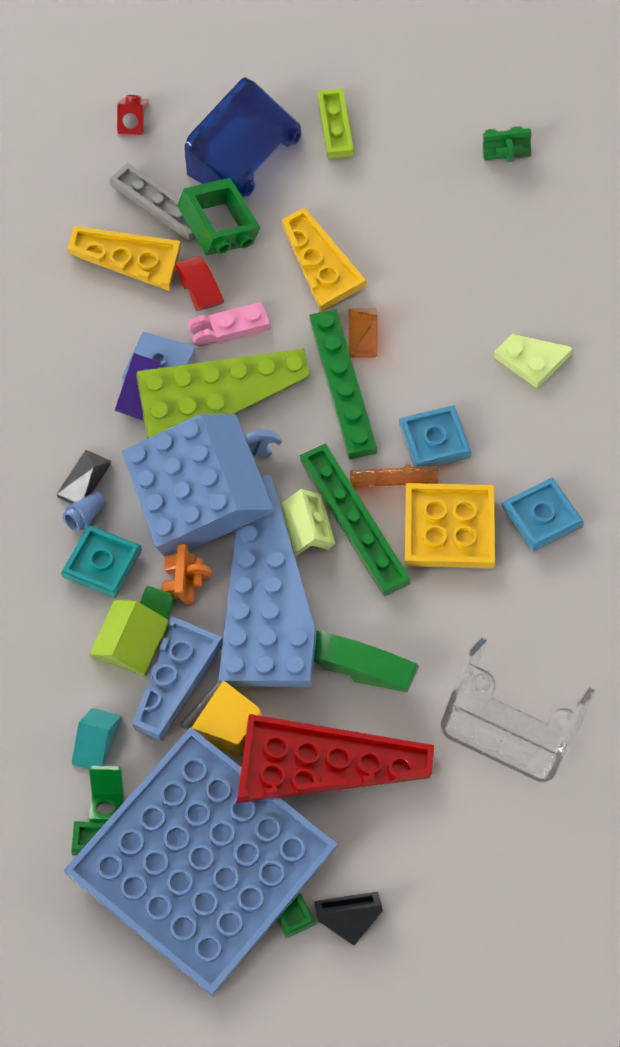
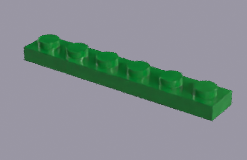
M337 309L309 314V321L348 459L377 454V446Z
M326 443L301 454L300 462L382 595L385 597L410 585L409 575Z

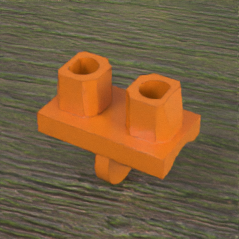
M186 544L177 545V553L164 556V569L169 575L175 574V579L162 582V591L172 594L174 600L180 599L186 606L194 605L195 588H201L202 581L210 579L211 569L203 565L202 558H197L196 555L189 553Z

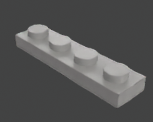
M127 163L110 178V185L182 237L188 241L195 237L177 207L179 198L137 168Z

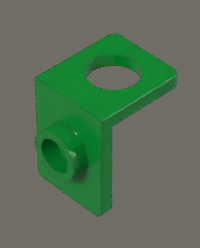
M90 766L89 775L92 795L88 816L89 821L107 822L123 804L122 770L119 766ZM103 803H111L115 806V809L109 814H101L97 811V807Z

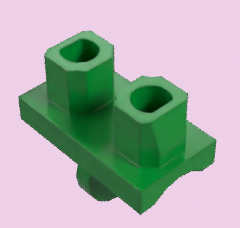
M517 126L507 131L488 129L485 130V133H482L484 160L506 158L507 162H513L514 157L531 156L532 132L530 128L523 129L522 126Z

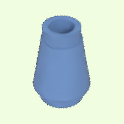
M95 491L68 505L63 513L66 525L76 532L80 529L85 530L102 508L106 506V500L99 492Z

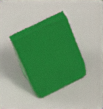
M148 585L140 601L141 604L167 620L175 606L172 594Z

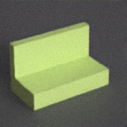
M300 489L280 504L295 557L310 546L329 550L336 544L321 494Z

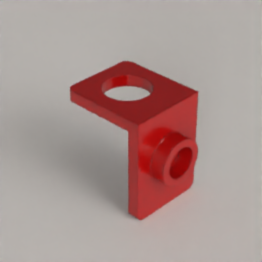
M125 95V98H122L117 103L118 134L142 135L144 133V108L149 103V99H141L140 95ZM131 113L137 117L138 124L135 128L130 129L124 125L123 117L126 114Z

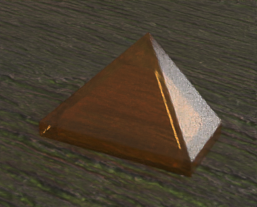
M348 308L350 357L377 358L376 308Z

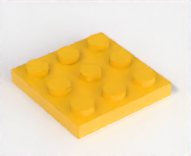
M406 483L405 566L494 568V485Z

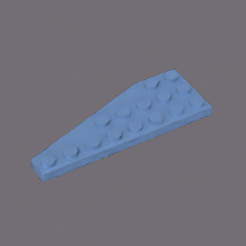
M261 475L275 512L236 530L218 681L219 684L225 681L232 687H312L317 632L272 476Z

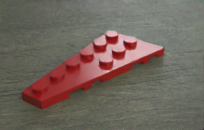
M249 714L236 803L429 779L433 769L434 745Z

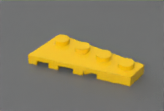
M305 207L282 219L284 232L320 312L366 287V279Z
M78 226L73 227L68 244L69 255L170 291L176 269L175 263L178 262L181 250V241Z

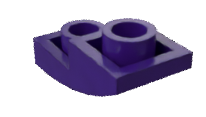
M133 353L114 411L142 420L143 411L136 373L137 371L158 369L161 362Z

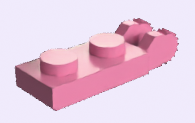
M259 302L208 315V317L202 315L192 318L188 322V327L192 332L197 331L192 339L196 346L214 342L217 344L268 331L270 323L263 303Z

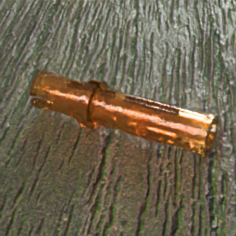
M406 464L404 468L350 470V483L353 488L406 485V483L438 484V466L411 467V464Z

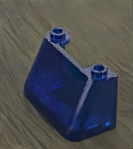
M244 77L188 136L184 148L187 175L202 184L231 178L244 199L245 196H250L255 188L254 172L281 143L289 147L292 144L295 145L300 140L302 135L300 123L256 82Z

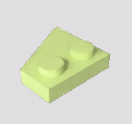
M515 334L508 337L494 351V358L537 389L572 355V348L570 346Z

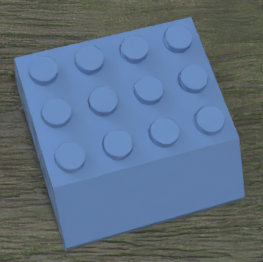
M199 414L122 450L155 546L163 556L177 553V545L186 544L187 551L189 552L275 512L236 414Z

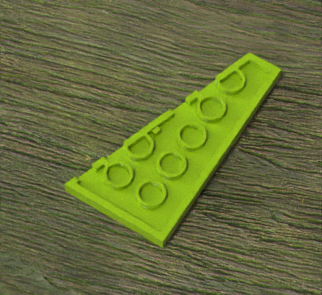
M305 349L137 371L136 377L147 439L199 414H238L240 411L262 402V400L307 379L310 375Z

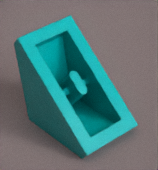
M91 708L78 723L72 765L85 769H90V766H104L122 716Z

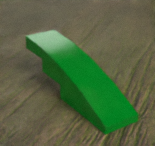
M316 630L314 663H319L323 670L350 675L353 681L357 683L408 692L419 668L417 663L359 641Z

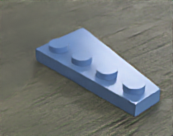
M173 616L170 617L168 623L169 630L166 638L162 640L158 661L153 665L148 689H145L133 722L135 730L159 741H162L223 646L222 637Z

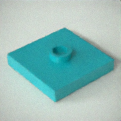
M88 525L61 571V575L65 579L116 598L142 551L141 545Z

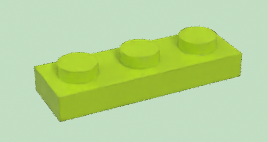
M343 88L317 91L327 159L354 156Z

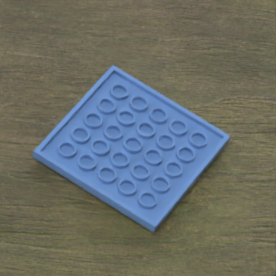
M190 727L63 871L70 879L213 997L338 848V844L281 798L236 803L241 767Z

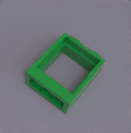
M231 178L183 189L177 207L206 256L223 254L229 250L247 248L253 245L260 226ZM225 204L238 227L216 232L203 209Z

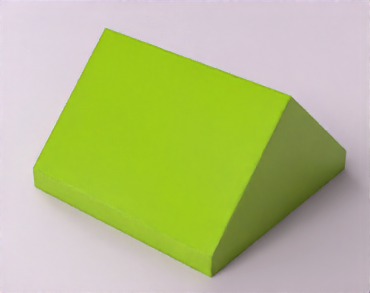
M114 600L89 655L146 677L166 632L169 620L138 601Z

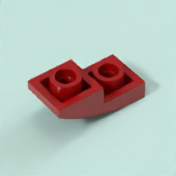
M202 256L175 263L184 290L188 289L196 312L221 305L224 302L214 276Z

